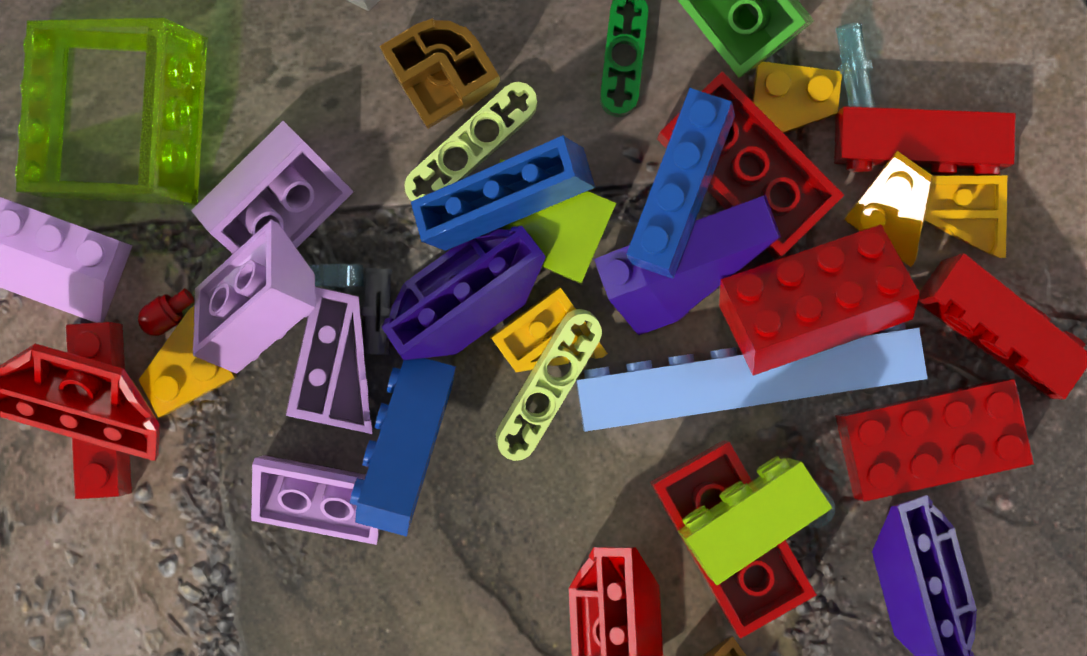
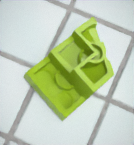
M586 191L505 225L502 229L511 230L512 227L522 225L546 256L541 269L544 267L582 284L616 203Z

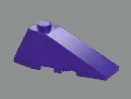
M765 195L696 220L674 279L632 265L626 255L630 245L595 258L594 261L609 301L638 335H642L680 321L692 308L719 288L721 279L732 276L738 270L744 268L781 236Z

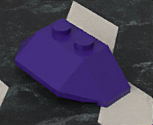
M522 225L512 227L511 230L496 229L455 246L403 284L392 306L390 316L385 319L382 329L403 360L456 355L525 305L546 256Z
M928 495L918 496L891 506L872 550V555L894 636L914 656H974L971 649L975 639L977 609L955 527L933 505V501Z

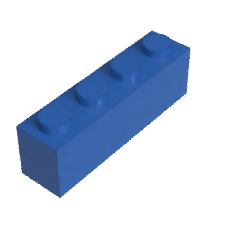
M689 88L626 254L632 265L674 279L735 117L732 101Z
M562 135L411 201L421 242L446 251L596 187L584 148Z
M419 358L403 360L401 369L393 367L387 387V392L392 393L389 405L381 403L375 423V428L381 431L377 442L369 440L363 459V466L368 467L365 480L356 479L350 498V504L357 506L355 523L403 536L408 535L452 390L456 366Z

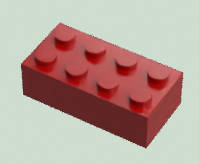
M722 71L701 92L732 101L735 117L707 191L725 209L766 195L781 237L765 250L776 260L782 257L844 194ZM679 114L660 131L657 140L665 148L668 146Z
M880 224L721 279L719 307L754 376L913 320L920 292L883 226Z
M999 379L835 415L853 497L863 502L1034 465L1015 379Z
M722 440L650 481L678 531L685 526L682 519L701 506H705L706 509L710 510L722 502L719 495L724 490L739 481H742L743 484H749L752 480L730 441ZM683 540L731 627L740 639L817 596L786 540L719 585H716L707 576Z

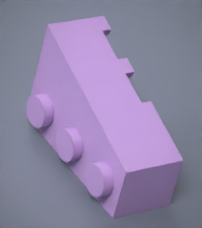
M315 287L317 297L316 308L307 317L286 416L372 434L359 297Z

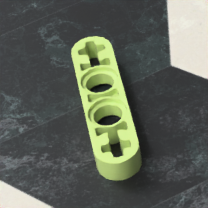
M513 82L505 86L407 176L404 185L405 193L410 201L425 196V194H421L419 197L414 195L418 189L414 182L418 178L428 181L436 174L435 171L429 168L433 163L436 162L442 174L451 179L444 185L441 178H438L431 186L434 192L466 178L528 122L535 114L537 108V97L533 88L522 82ZM514 93L518 97L526 94L528 96L526 99L528 109L524 112L518 108L512 111L507 117L513 124L507 128L502 117L492 110L499 106L500 111L503 113L511 105L509 98L511 94ZM482 120H493L499 127L497 138L491 142L480 141L475 135L476 125ZM451 148H460L468 155L467 164L461 170L453 171L444 165V155Z
M575 309L567 313L562 319L500 423L496 432V442L501 454L507 459L518 461L531 455L598 345L602 336V328L597 318L590 311ZM586 320L588 321L587 327L591 333L588 337L585 335L578 337L574 347L580 353L576 356L570 349L560 344L562 341H565L570 347L575 338V333L571 327L574 323L582 325ZM557 356L567 357L571 361L569 372L562 377H553L547 371L549 362ZM534 393H543L549 397L548 407L541 413H531L526 409L525 403L528 397ZM520 414L526 421L536 426L532 428L527 423L522 431L525 443L523 445L516 443L511 448L506 436L508 434L516 435L519 432L522 422L520 418L516 417Z

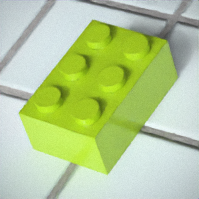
M779 456L774 457L756 470L759 475L758 478L749 484H743L742 481L733 484L719 495L722 502L710 510L706 509L705 506H701L682 519L685 526L678 530L679 534L707 576L716 585H719L832 509V506L802 461L790 458L780 459Z

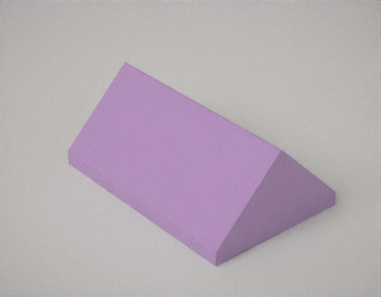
M267 455L254 458L252 464L251 521L377 545L380 529L355 523L357 506L350 504L356 479L365 480L366 474Z

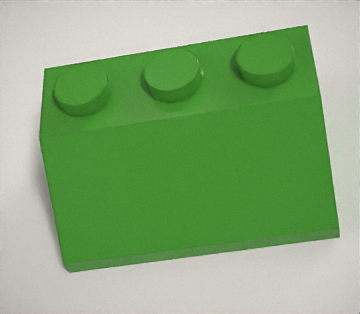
M678 0L738 78H741L779 51L814 22L813 18L798 0Z

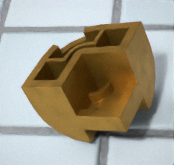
M432 18L417 23L379 46L427 129L463 108L464 110L470 108L491 93L500 82L499 74L477 38L466 26H460L452 21L433 20Z

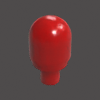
M186 288L173 297L168 294L158 296L140 310L138 324L141 330L148 335H163L180 323V320L184 317L182 311L193 304L195 300Z

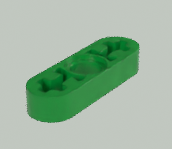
M613 0L611 4L600 104L607 114L614 117L627 116L635 109L638 102L648 20V5L645 0ZM625 4H633L634 12L640 13V16L633 18L630 34L639 33V38L630 34L613 35V30L620 33L623 31L624 16L617 14V10H624ZM628 44L634 48L636 60L631 65L620 66L614 62L612 50L617 45ZM609 71L620 76L635 75L634 80L627 77L625 79L624 94L631 96V100H624L622 107L614 106V99L607 97V93L615 92L618 77H609Z

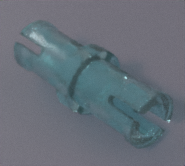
M861 23L839 26L835 29L842 65L838 66L840 75L844 76L849 107L876 108L869 71L873 70L872 60H867L862 32L863 26Z

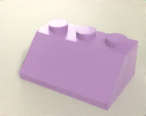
M282 121L191 211L206 230L232 254L270 220L277 222L297 248L353 191Z
M0 197V288L95 323L104 322L132 245Z
M270 220L195 288L193 356L237 374L251 361H255L276 340L283 338L288 330L301 319L309 316L316 308L315 274L277 222Z

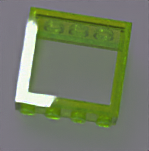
M166 18L27 20L26 37L23 43L25 59L24 75L21 82V120L18 125V163L15 168L16 192L47 198L197 205L208 37ZM69 48L146 52L138 185L60 181Z

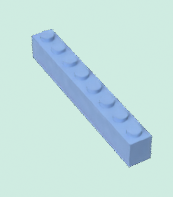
M905 323L882 330L880 334L868 335L754 376L744 356L737 355L736 347L710 351L711 360L695 362L694 354L668 357L669 366L652 368V362L648 360L626 364L627 372L610 375L609 367L584 370L585 379L576 380L583 430L586 432L925 380L928 378L920 329L906 330Z

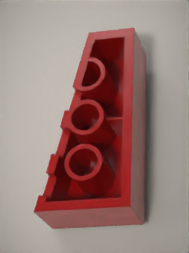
M965 253L942 260L920 290L917 302L920 307L1050 399H1066L1087 369V351L1084 349L1086 344L1080 338L1070 332L1061 331L1050 322L1051 319L1045 313L1027 304Z

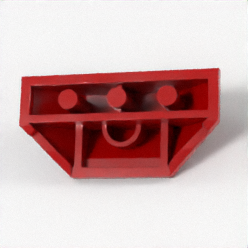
M36 343L0 365L1 418L156 461L159 455L160 424L124 368Z
M594 547L589 554V559L581 567L568 588L572 656H663L660 585L636 547Z

